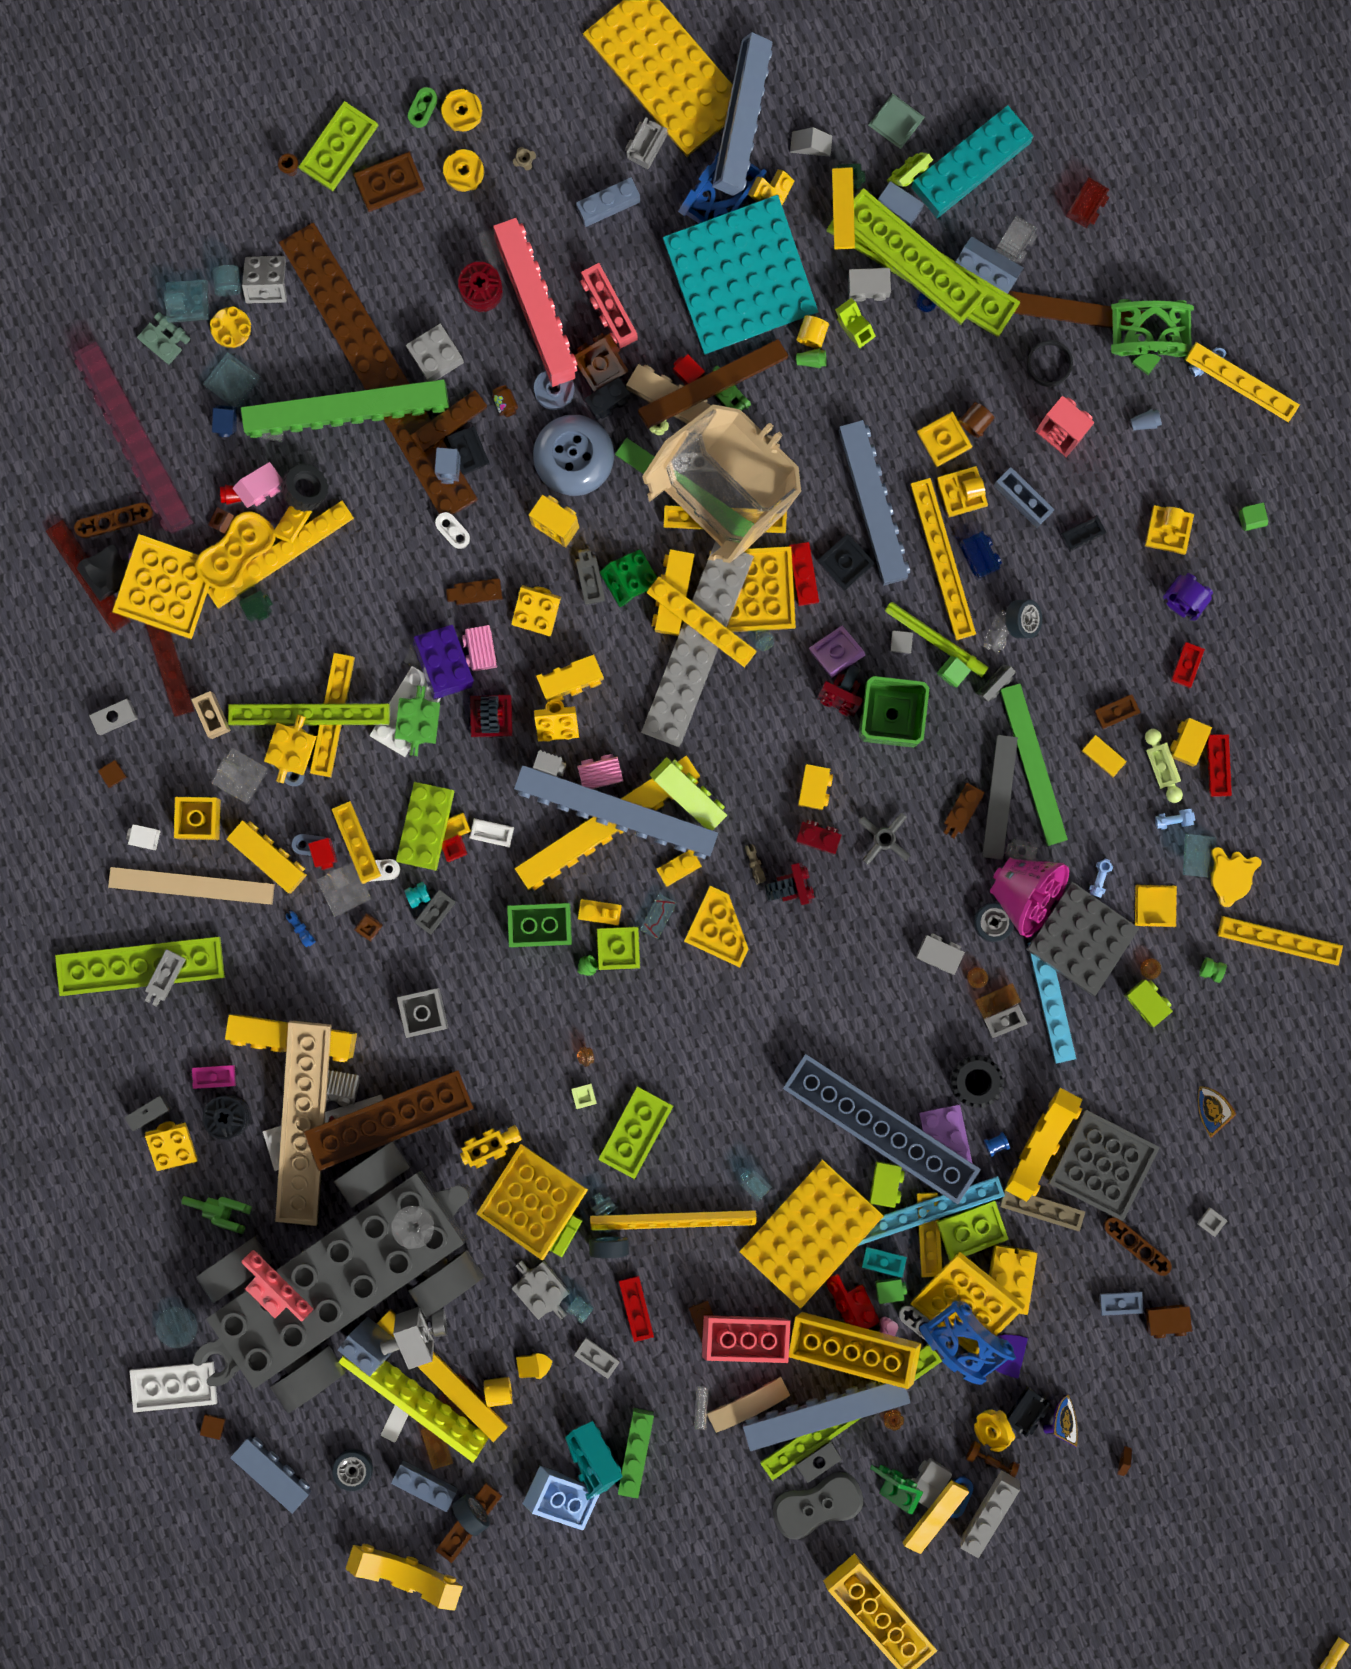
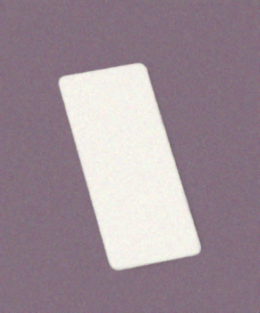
M395 1405L381 1436L396 1442L408 1414Z

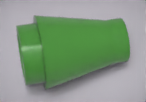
M818 348L797 353V366L802 365L815 368L826 366V350Z

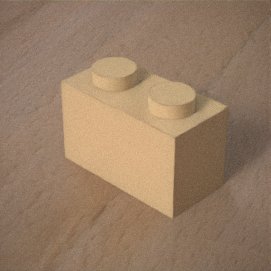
M209 691L191 699L209 738L214 739L231 731L213 692Z

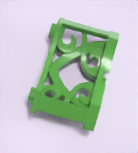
M1121 299L1118 303L1111 304V309H1113V345H1111V353L1119 356L1148 354V350H1154V352L1158 351L1160 355L1183 357L1187 356L1192 349L1191 311L1194 310V306L1187 304V301L1131 302L1129 299ZM1128 311L1132 313L1131 318H1124L1127 323L1132 324L1131 326L1121 325V312ZM1175 313H1179V319L1175 317ZM1153 314L1159 316L1169 327L1160 334L1158 341H1154L1152 334L1148 330L1140 327ZM1121 331H1128L1123 343H1121ZM1172 333V335L1168 336L1171 342L1165 339L1166 334ZM1143 334L1145 341H1139L1138 337Z

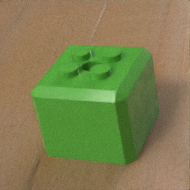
M871 677L864 685L859 728L861 740L863 742L913 748L924 740L929 697L928 685L920 681ZM895 709L898 713L895 720L888 719L886 716L887 710Z

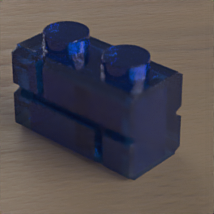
M983 531L959 543L976 580L984 578L1001 568L1000 564L1002 562L998 553H993L990 547L993 545L992 540Z

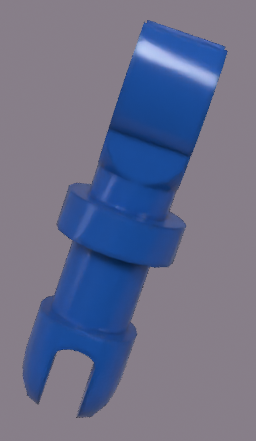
M292 910L289 911L290 915L286 913V919L295 928L294 932L299 934L303 945L307 947L316 942L314 937L305 929V924H301L297 914Z

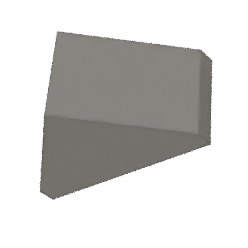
M814 127L793 131L790 153L830 157L832 135Z

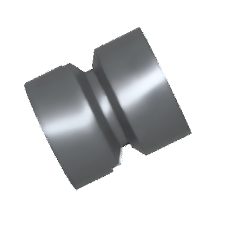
M439 1309L428 1317H425L423 1314L426 1323L431 1321V1328L429 1330L434 1337L447 1336L444 1309Z

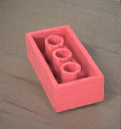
M1062 396L1046 414L1035 432L1067 457L1095 422L1092 421L1093 418L1089 413L1080 411L1071 398Z
M704 1315L702 1358L706 1361L788 1363L790 1320L771 1317Z

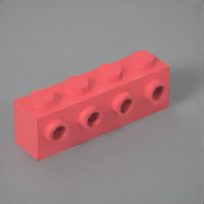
M600 263L582 271L580 283L584 291H589L592 298L589 300L595 310L599 309L601 313L599 319L604 328L608 326L611 332L610 335L619 349L638 340L637 332Z

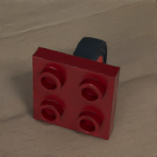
M851 665L846 675L838 674L834 684L826 681L817 698L820 700V703L827 707L833 706L839 709V712L845 716L851 715L854 717L863 700L855 696L861 685L856 681L860 669Z

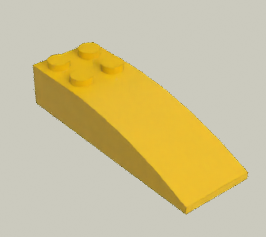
M855 1553L823 1580L831 1595L897 1669H917L937 1652V1649Z

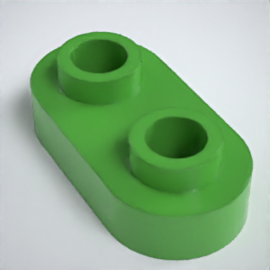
M425 87L418 91L408 112V119L413 127L422 128L428 123L437 104V95L433 89ZM426 97L431 98L428 103L424 102V99ZM421 115L422 119L417 121L415 117Z

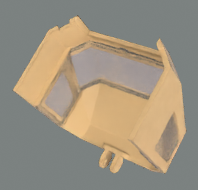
M714 404L664 442L643 474L644 484H648L650 493L647 494L649 502L665 490L721 546L708 560L723 559V562L731 563L785 514L800 494L801 485L799 467L776 445L783 435L778 432L772 439L767 436L773 428L771 423H768L763 430H760L740 409Z

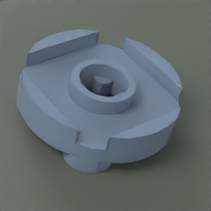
M542 372L537 376L534 383V393L540 405L550 410L565 408L572 401L575 391L573 380L560 383L557 386L560 391L552 394L551 390L548 389L552 385L547 372Z

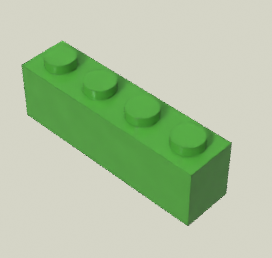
M633 1409L621 1472L623 1477L619 1482L618 1495L632 1498L639 1497L654 1418L653 1411Z

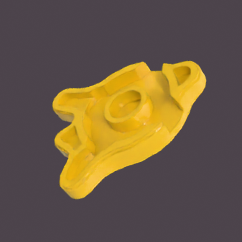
M1215 847L1211 850L1214 860L1211 886L1214 887L1220 905L1230 907L1235 901L1243 898L1249 892L1253 873L1260 867L1261 860L1258 857L1246 859L1240 852H1234L1229 859L1222 848Z

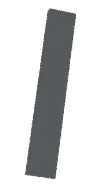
M996 736L982 857L1003 860L1018 737Z

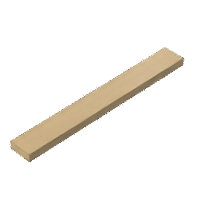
M111 867L108 888L272 905L275 884Z

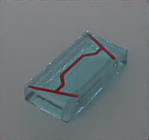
M658 894L640 930L659 939L677 903Z

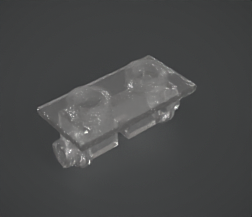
M1003 610L997 613L991 625L997 631L989 629L983 640V647L988 650L992 649L997 655L1005 647L1006 638L1009 634L1006 626V612Z

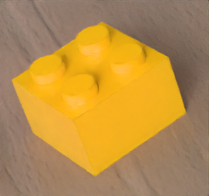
M175 797L174 838L219 840L221 799Z

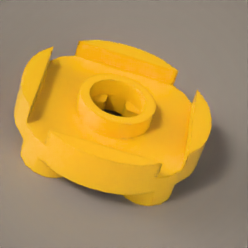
M458 89L446 96L441 111L445 123L452 130L469 131L481 122L482 105L475 94L468 92V90ZM460 106L468 109L464 115L456 112L459 111Z
M461 149L455 151L456 153L446 158L443 166V173L447 184L457 191L475 190L484 177V166L481 159L470 150ZM463 166H467L469 171L465 175H461V172H458Z
M985 1410L977 1416V1423L974 1424L975 1433L983 1445L988 1444L992 1447L990 1450L995 1452L1003 1451L1014 1441L1015 1434L1003 1411Z

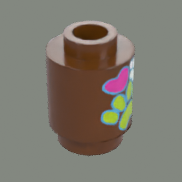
M507 385L494 389L492 391V398L499 414L505 417L516 414L518 405L511 389H508Z

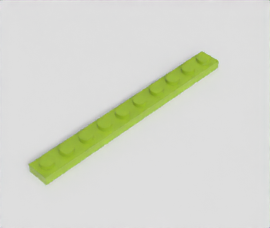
M929 1344L920 1349L915 1380L942 1362L937 1352L933 1351ZM860 1419L796 1437L762 1460L760 1464L773 1481Z

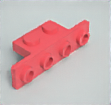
M252 1250L241 1261L255 1276L245 1290L274 1318L286 1307L300 1321H303L313 1311L308 1302L256 1251Z

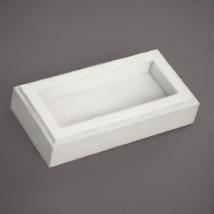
M474 818L469 838L510 847L514 827Z

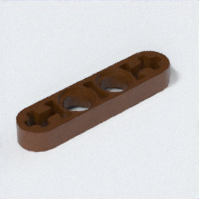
M147 503L130 505L80 519L75 523L74 530L81 538L98 536L148 522L153 517V509ZM143 507L145 510H148V512L146 513V517H143L142 515H136V520H134V516L131 510H133L135 514L140 513L141 508ZM124 512L128 513V522L120 523L119 515ZM102 518H108L110 522L109 526L105 529L99 527V521ZM92 521H94L97 531L94 528L87 529L85 534L80 531L82 524L92 526Z
M1109 1217L1105 1220L1103 1225L1105 1232L1153 1272L1160 1276L1170 1273L1172 1268L1171 1262L1130 1227L1116 1217ZM1117 1221L1116 1226L1123 1231L1119 1239L1116 1237L1119 1235L1118 1232L1115 1230L1109 1231L1110 1226L1108 1224L1110 1222L1115 1223ZM1127 1234H1133L1135 1237V1242L1132 1245L1124 1243V1237ZM1143 1247H1148L1151 1250L1150 1257L1146 1259L1140 1256V1250ZM1155 1258L1161 1263L1165 1261L1166 1269L1158 1271L1159 1266L1152 1260Z

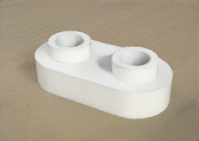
M445 512L438 515L435 522L437 529L453 547L457 549L465 548L470 542V535L452 514ZM444 520L450 521L448 527L442 525ZM458 535H462L464 537V540L462 542L456 541V537Z
M375 860L382 876L371 881L392 880L398 877L400 866L395 860ZM389 865L393 867L391 873L386 872V867Z

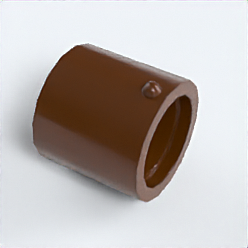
M974 402L962 418H959V424L972 436L979 438L983 436V432L994 420V416L983 405Z

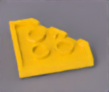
M710 886L684 942L740 968L748 952V946L730 896Z

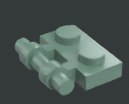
M158 312L154 318L159 322V325L155 327L149 323L137 339L165 363L170 365L182 351L176 344L180 340L187 344L190 341V337L185 334L186 332L181 327L175 326L168 316ZM165 329H168L173 334L171 339L163 334Z

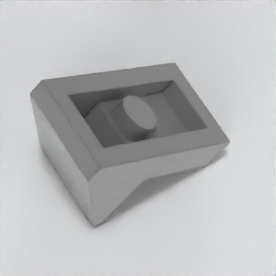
M1019 1005L1011 1006L1002 1012L984 1019L992 1038L1027 1024Z

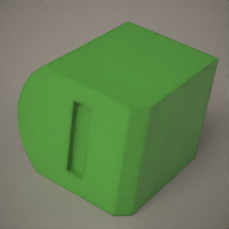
M1264 503L1244 507L1238 513L1243 531L1268 525Z
M950 656L937 674L950 686L958 687L971 669L957 657Z

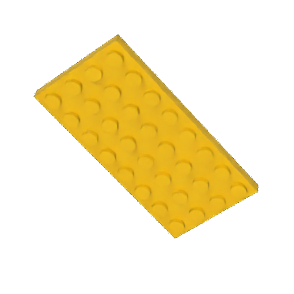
M622 0L583 33L584 38L660 126L667 128V135L686 157L725 126L733 85L660 0Z

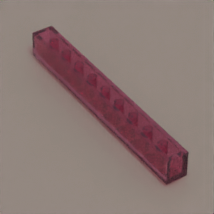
M94 342L75 352L74 354L77 358L74 360L80 372L83 370L87 377L84 380L89 389L93 388L96 395L93 397L99 407L103 406L105 410L103 416L108 424L112 423L115 429L112 431L117 442H122L124 456L127 460L131 459L134 465L131 467L133 473L137 478L140 477L143 482L141 488L146 496L150 495L153 501L150 504L154 512H159L162 519L159 521L163 529L175 534L193 524L194 522L99 344Z

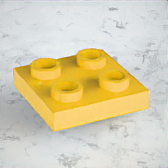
M977 466L937 477L948 518L988 506L984 483L979 476Z
M1154 505L1145 546L1185 555L1194 514L1184 512V510L1176 507L1165 508Z
M522 585L511 625L551 636L561 596L551 594V591L544 587L537 586L531 588Z
M553 699L547 702L545 709L534 710L538 742L579 738L575 706L564 707L560 700Z
M169 1121L160 1124L157 1130L145 1132V1138L156 1171L197 1162V1155L186 1123L175 1125L174 1122Z

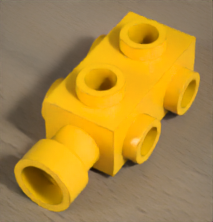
M516 1125L508 1128V1131L501 1133L500 1130L495 1132L493 1128L483 1133L484 1137L476 1140L474 1137L464 1142L465 1147L461 1148L463 1152L460 1153V1156L465 1165L469 1164L470 1167L475 1165L477 1169L487 1164L486 1159L494 1157L496 1160L506 1155L505 1150L509 1149L508 1144L512 1142L517 1143L522 1140V1137ZM492 1140H498V1147L491 1145ZM475 1148L480 1150L479 1156L473 1155Z

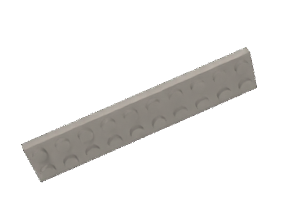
M715 542L710 556L721 548L717 542ZM743 552L731 563L723 562V559L708 560L692 602L726 628L754 556ZM685 622L641 731L643 734L679 748L718 651L717 646Z

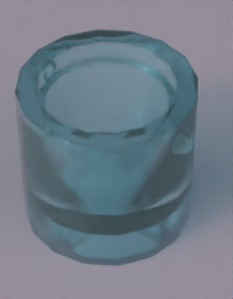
M223 265L212 269L215 295L224 297L241 293L239 268L237 266Z

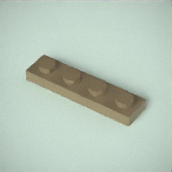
M1004 1189L1005 1196L1001 1199L1000 1207L1080 1232L1085 1211L1041 1197H1034L1033 1195L1026 1202Z

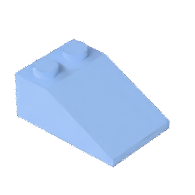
M540 1466L523 1505L532 1514L584 1530L599 1495L587 1500L585 1494L588 1491L585 1484L557 1471Z

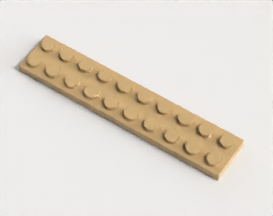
M289 1021L275 1222L313 1226L318 1224L321 1171H318L303 1132L325 1124L331 1024Z

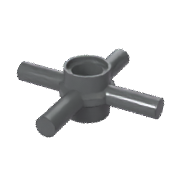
M900 813L888 828L879 829L864 816L860 819L858 823L874 835L875 845L862 859L867 865L870 864L881 849H891L905 861L911 856L895 842V832L907 818L903 813ZM880 834H888L890 842L882 844L879 841Z

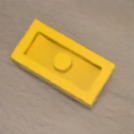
M289 506L275 528L274 536L292 544L312 511L303 512Z
M688 850L656 869L666 887L702 867L698 858L693 855V851Z

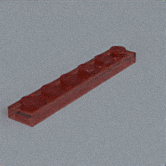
M61 520L47 529L46 533L112 632H116L131 622L129 618L112 612L116 601L114 595L99 601L76 569L80 561L88 558V556L66 523Z

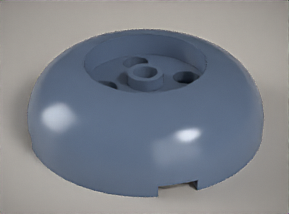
M565 415L552 420L541 430L534 444L533 461L538 476L550 489L569 496H580L596 490L609 477L614 462V448L609 434L598 422L582 415ZM577 435L582 438L578 444L573 442V437ZM556 446H563V452L556 453ZM570 451H577V454L575 456H571ZM585 453L591 454V460L585 461L583 455ZM571 463L574 465V468L571 471H567L565 465Z

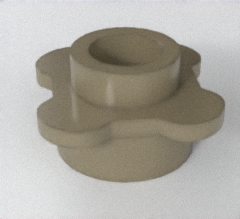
M520 147L517 149L513 164L516 167L521 166L525 170H530L536 154L534 151Z

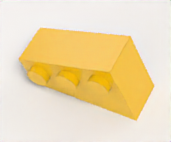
M594 655L572 662L561 669H553V672L544 676L542 674L536 676L547 702L553 699L562 701L564 700L563 696L568 694L575 696L583 692L582 688L587 686L594 688L602 684L601 680H604Z

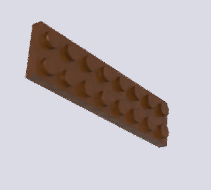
M458 1070L303 1133L318 1171H321L474 1108Z

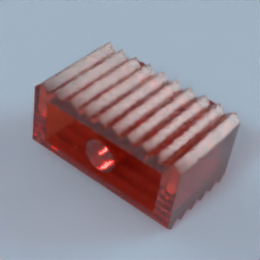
M1088 177L1066 217L1085 228L1090 223L1094 225L1100 215L1097 213L1100 206L1104 208L1110 198L1107 196L1109 188Z

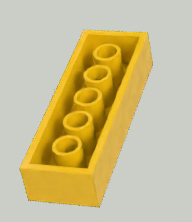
M232 1014L228 1017L225 1040H230L231 1045L242 1046L250 1043L251 1048L266 1049V1046H269L271 1051L286 1052L289 1022ZM331 1029L329 1056H333V1061L345 1062L353 1058L357 1033Z
M801 1312L795 1317L789 1357L909 1389L914 1384L921 1343Z

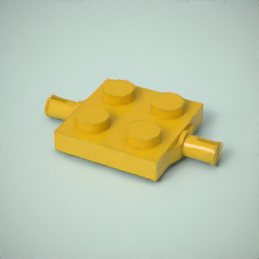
M297 715L294 726H287L281 723L276 724L264 762L275 765L279 769L275 780L277 782L284 783L287 772H294L300 775L305 773L317 736L309 734L302 729L306 718L302 715Z

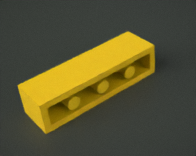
M670 549L669 555L665 554L663 566L667 568L665 575L661 574V578L687 597L694 554ZM656 601V606L659 607L658 615L654 614L652 620L655 632L679 636L682 620Z
M242 820L226 840L286 892L292 893L307 876L303 872L305 868L297 861L295 863L288 859L290 855L284 849L280 848L278 850L272 845L274 841L269 836L259 834L257 832L259 828L253 822L249 821L247 823Z

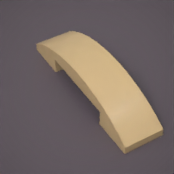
M779 1377L763 1385V1387L707 1413L717 1433L767 1410L789 1397L790 1394L782 1378Z

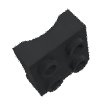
M113 544L100 553L80 561L76 569L99 601H102L119 592L127 566Z

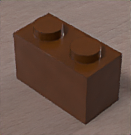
M1187 1304L1145 1308L1147 1333L1154 1338H1165L1166 1334L1173 1333L1174 1336H1186L1187 1332H1192L1190 1306Z

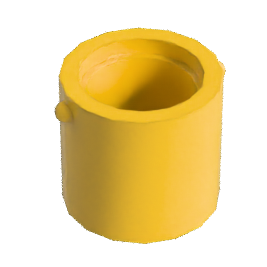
M804 316L797 341L812 348H821L829 323L818 317Z
M509 1377L484 1380L487 1407L513 1403Z

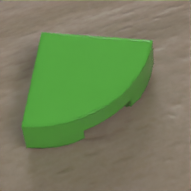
M1144 354L1137 357L1132 364L1149 375L1161 357L1154 354Z

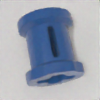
M1003 1132L995 1138L984 1140V1144L991 1157L994 1156V1153L1003 1149H1010Z

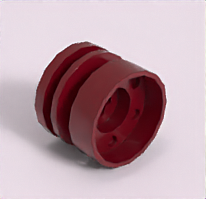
M473 262L461 271L458 278V287L464 303L470 309L477 312H487L494 309L500 303L503 296V286L498 271L491 264ZM479 281L482 282V287H481V288L478 287V282H479Z

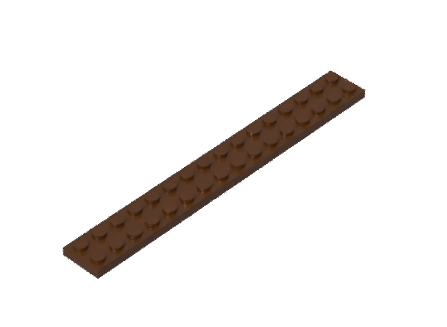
M311 223L280 241V246L364 388L372 390L408 385V380L315 223ZM424 411L423 415L418 416L409 413L404 414L402 418L384 417V422L439 515L445 512L454 515L478 501L466 478L462 475L461 470L459 481H454V484L441 483V480H438L435 474L437 448H447L443 440L423 454L411 440L410 436L431 421L426 411Z

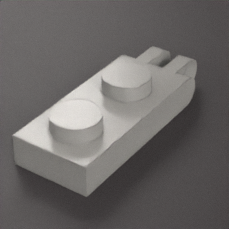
M166 949L145 990L148 993L145 999L146 1002L149 1003L154 996L155 999L152 1005L157 1007L160 1000L164 1001L186 958Z

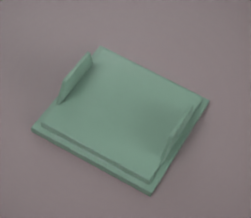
M892 93L868 126L901 149L925 117Z

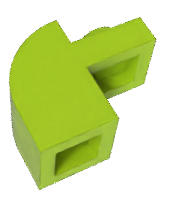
M852 298L835 309L838 315V323L859 348L876 337L871 324L861 315L856 302Z

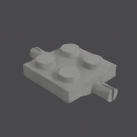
M521 1260L515 1267L518 1268L523 1276L512 1287V1290L538 1320L551 1311H554L560 1320L563 1319L567 1313L559 1305L570 1294V1291L545 1261L529 1270Z

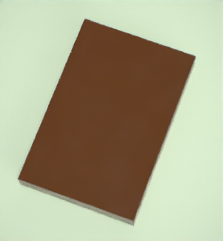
M410 151L353 173L368 212L425 190Z

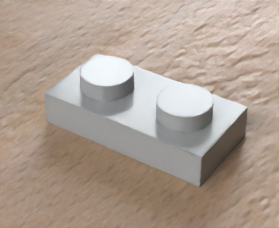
M587 1337L574 1354V1356L607 1379H609L620 1360Z

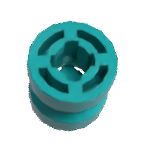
M424 882L417 884V887H409L404 890L412 908L417 907L421 902L431 901Z

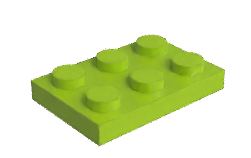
M995 1200L936 1221L950 1261L959 1252L967 1256L1009 1240Z

